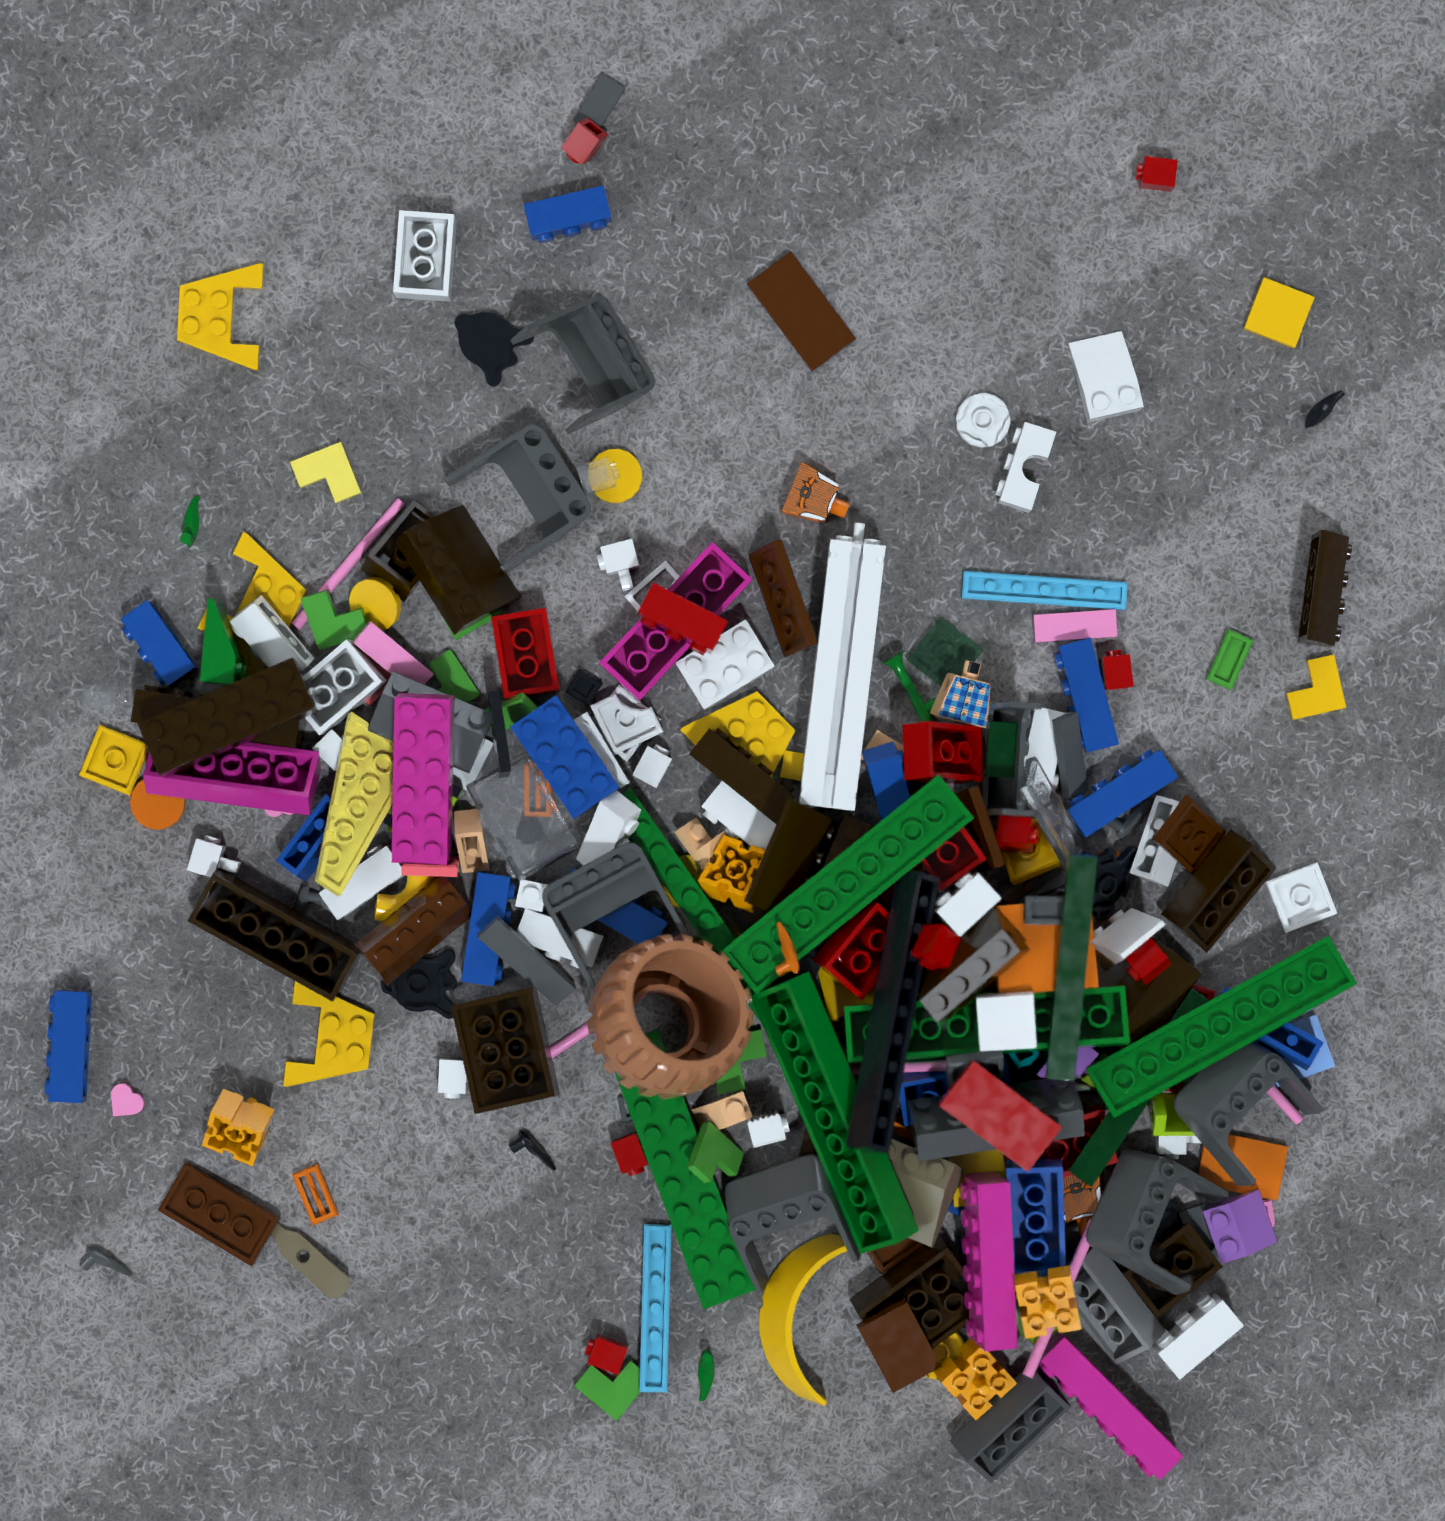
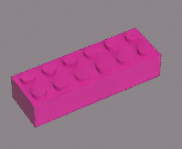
M712 542L668 590L720 616L753 579ZM640 619L599 662V665L638 701L648 693L690 646V643L683 639L678 643L664 636L666 631L657 626L652 630L639 623Z
M399 693L394 697L392 863L447 865L451 860L455 695Z
M247 742L165 778L159 776L149 753L143 777L146 793L310 815L321 773V764L318 751Z
M995 1171L963 1174V1182L959 1185L961 1199H964V1210H961V1223L965 1227L966 1236L962 1238V1249L967 1258V1265L963 1266L964 1279L968 1282V1292H965L964 1295L965 1306L969 1309V1320H966V1332L968 1337L970 1336L985 1352L1016 1349L1018 1347L1010 1182Z
M1058 1331L1050 1338L1040 1360L1039 1367L1051 1379L1056 1376L1058 1378L1056 1382L1060 1385L1059 1387L1070 1398L1075 1395L1078 1398L1076 1402L1079 1404V1407L1090 1418L1095 1415L1098 1418L1096 1422L1110 1438L1115 1435L1117 1437L1115 1441L1130 1458L1135 1455L1137 1457L1135 1459L1136 1463L1150 1478L1155 1475L1161 1480L1184 1457L1178 1448L1063 1333Z

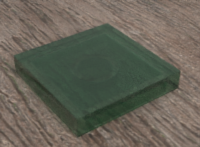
M940 617L906 661L941 687L947 673L962 675L965 660L975 662L983 652V649Z

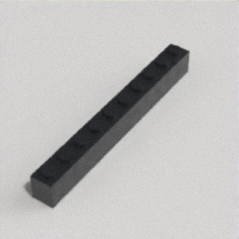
M908 871L895 882L846 1142V1147L867 1153L889 1154L923 971L920 960L911 953L923 926L932 922L940 879L921 871Z

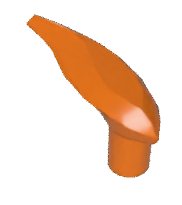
M779 922L777 923V930L782 953L786 961L776 966L775 970L781 977L791 970L794 973H798L799 961L791 938Z

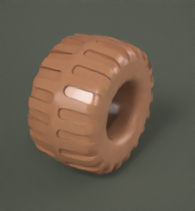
M670 934L657 936L621 953L594 987L595 993L590 998L588 1004V1011L593 1013L587 1021L588 1032L590 1034L594 1033L596 1039L592 1043V1047L596 1055L601 1053L606 1063L603 1064L605 1070L609 1074L617 1073L621 1077L619 1083L624 1087L630 1089L636 1086L639 1088L638 1094L647 1097L658 1094L660 1099L686 1096L713 1085L742 1056V1050L748 1045L751 1037V1032L747 1029L753 1024L754 1018L753 1011L748 1010L747 1006L752 1001L749 989L744 990L740 981L744 977L738 969L734 971L727 963L730 958L724 952L715 953L712 951L713 945L702 939L694 943L692 936L679 934L673 938ZM659 994L666 996L678 1004L685 1014L688 1025L687 1041L678 1052L665 1054L656 1048L642 1032L635 1017L634 1008L639 999L644 995Z

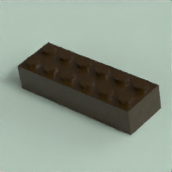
M292 657L140 722L137 725L159 776L165 778L319 711L299 664Z
M144 685V690H135L130 722H143L196 698H192L193 693L172 689L171 694H165L166 689ZM305 718L251 740V742L302 749L307 720Z
M221 868L212 874L188 919V922L332 1002L340 995L361 956L360 951L354 945L356 943Z

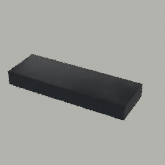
M498 690L489 691L487 699L499 778L509 777L511 765L501 696Z

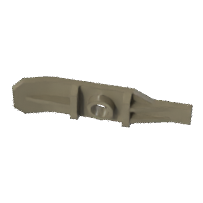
M279 1223L277 1224L271 1236L276 1240L280 1254L330 1299L341 1298L350 1287L349 1276L336 1267L301 1233L286 1230ZM304 1250L308 1251L310 1255L307 1261H303L300 1258V1254Z

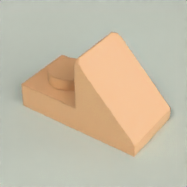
M697 817L674 832L702 872L708 862L714 864L717 860L713 852L722 836L726 835L725 831L711 839Z

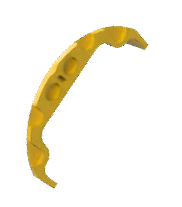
M832 1233L806 1242L792 1251L780 1263L765 1288L762 1296L763 1305L759 1311V1331L762 1347L777 1377L797 1396L823 1406L827 1404L826 1396L819 1395L811 1387L798 1365L793 1348L792 1323L796 1304L810 1278L829 1260L847 1251L841 1235Z

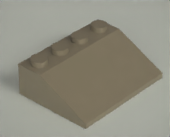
M891 1139L887 1156L919 1229L917 1233L908 1238L933 1248L964 1169L942 1158L919 1161L915 1148Z

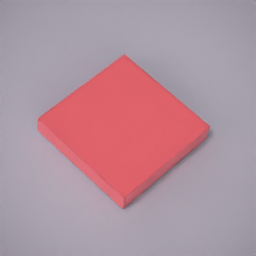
M451 856V860L447 865L402 863L401 875L457 877L460 869L459 856Z

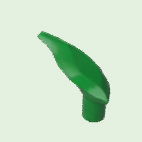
M199 496L193 497L183 520L180 540L189 548L194 543L199 530Z
M707 1348L702 1353L698 1366L699 1401H705L714 1378V1359Z

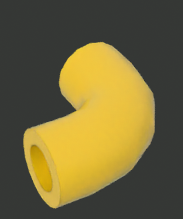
M407 875L406 886L402 892L393 895L377 893L374 921H384L433 881L435 876Z

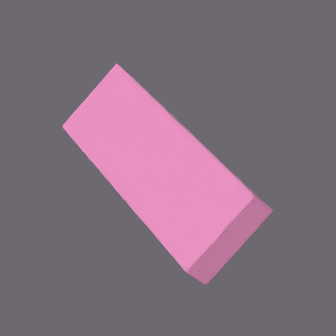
M1116 609L1033 615L1035 643L1118 637Z
M371 621L352 641L390 674L395 672L424 685L434 674Z

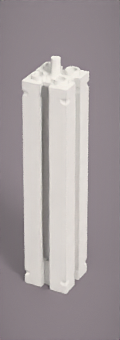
M854 523L853 537L836 536L835 540L831 539L829 543L798 803L804 806L855 811L886 546L880 545L879 540L864 539L863 542L864 523Z

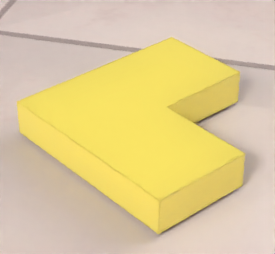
M341 442L290 462L300 488L326 479L335 503L362 494Z

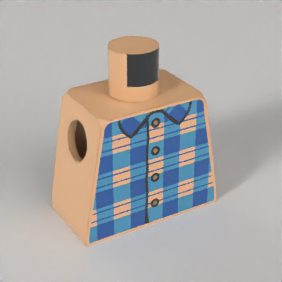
M965 660L962 675L947 673L930 713L939 717L986 728L991 685L990 683L977 680L981 664Z

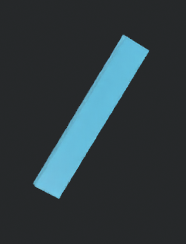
M963 571L962 599L1126 610L1128 582Z
M644 1224L639 1392L667 1393L672 1225Z

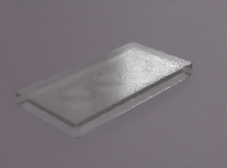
M1034 756L1026 759L1019 789L1031 811H1035L1034 816L1066 871L1068 854L1080 855L1083 840L1041 764Z

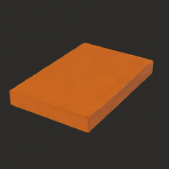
M1228 1134V1146L1256 1179L1253 1185L1238 1186L1203 1145L1198 1175L1224 1190L1244 1194L1259 1189L1262 1198L1278 1201L1288 1146Z

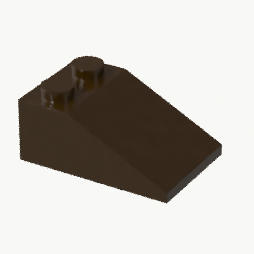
M413 500L368 554L360 570L370 577H379L388 581L394 587L392 589L395 594H398L400 599L405 602L420 584V580L399 549L396 541L406 530L435 515Z
M1187 1222L1150 1246L1149 1254L1152 1262L1158 1267L1190 1284L1191 1288L1189 1291L1175 1295L1125 1266L1119 1270L1158 1318L1223 1266Z

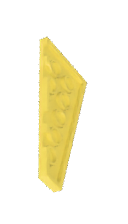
M353 712L347 715L315 877L316 883L336 896L342 895L393 804L394 742L368 731L370 724Z

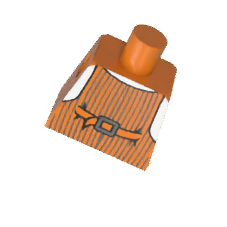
M801 463L781 513L825 523L828 513L844 518L850 503L835 497L839 489L837 483L805 463Z
M1073 1175L1063 1177L1064 1222L1076 1221L1080 1236L1083 1235L1089 1219H1092L1102 1195L1101 1176L1097 1178L1092 1187Z

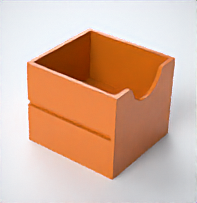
M1024 904L996 906L1031 950L991 983L992 993L1054 991L1061 925H1025ZM1092 917L1084 988L1099 987L1095 945H1092L1091 939H1094Z

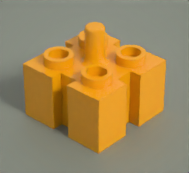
M723 835L713 852L717 860L714 864L708 862L698 879L705 895L724 903L727 898H730L735 907L754 913L757 907L744 900L765 853V849L751 845L750 849L746 850L742 841Z
M223 1088L211 1110L202 1146L220 1154H223L225 1150L234 1154L233 1159L253 1167L266 1142L268 1128L275 1109L258 1103L252 1097H249L244 1102L243 1096Z
M1070 1265L1048 1269V1276L1038 1277L1037 1271L1014 1275L1025 1339L1048 1335L1047 1328L1058 1326L1059 1333L1081 1329Z
M970 1338L958 1349L961 1355L955 1361L949 1357L941 1364L942 1367L933 1372L968 1413L977 1420L992 1407L989 1400L997 1394L1002 1398L1017 1382L1002 1364L993 1357L990 1351L985 1352Z

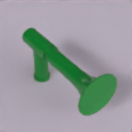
M905 650L881 662L880 665L885 664L895 672L921 722L934 721L930 712L936 697L925 703L917 692L903 665L902 657Z

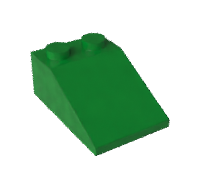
M208 598L200 681L207 684L227 686L247 677L248 666L244 665V658L223 604L213 598Z

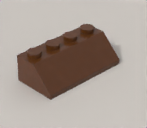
M437 876L354 945L388 986L471 917V912L454 886L444 877Z

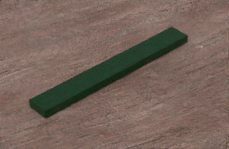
M1068 854L1045 1075L1047 1079L1075 1081L1097 856Z
M1191 989L1169 1023L1210 1000L1194 989ZM1151 1099L1115 1119L1108 1112L1068 1172L1092 1187Z

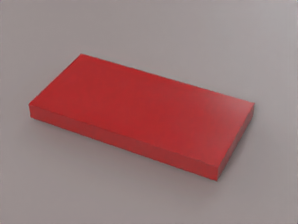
M973 1059L938 1103L940 1107L1027 1172L1062 1129L1059 1123Z

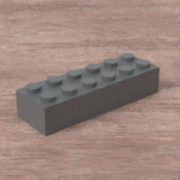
M1041 1079L1008 1085L1062 1126V1129L1052 1141L1084 1136L1083 1108L1074 1081ZM944 1095L907 1100L909 1126L919 1161L996 1150L994 1146L938 1105Z

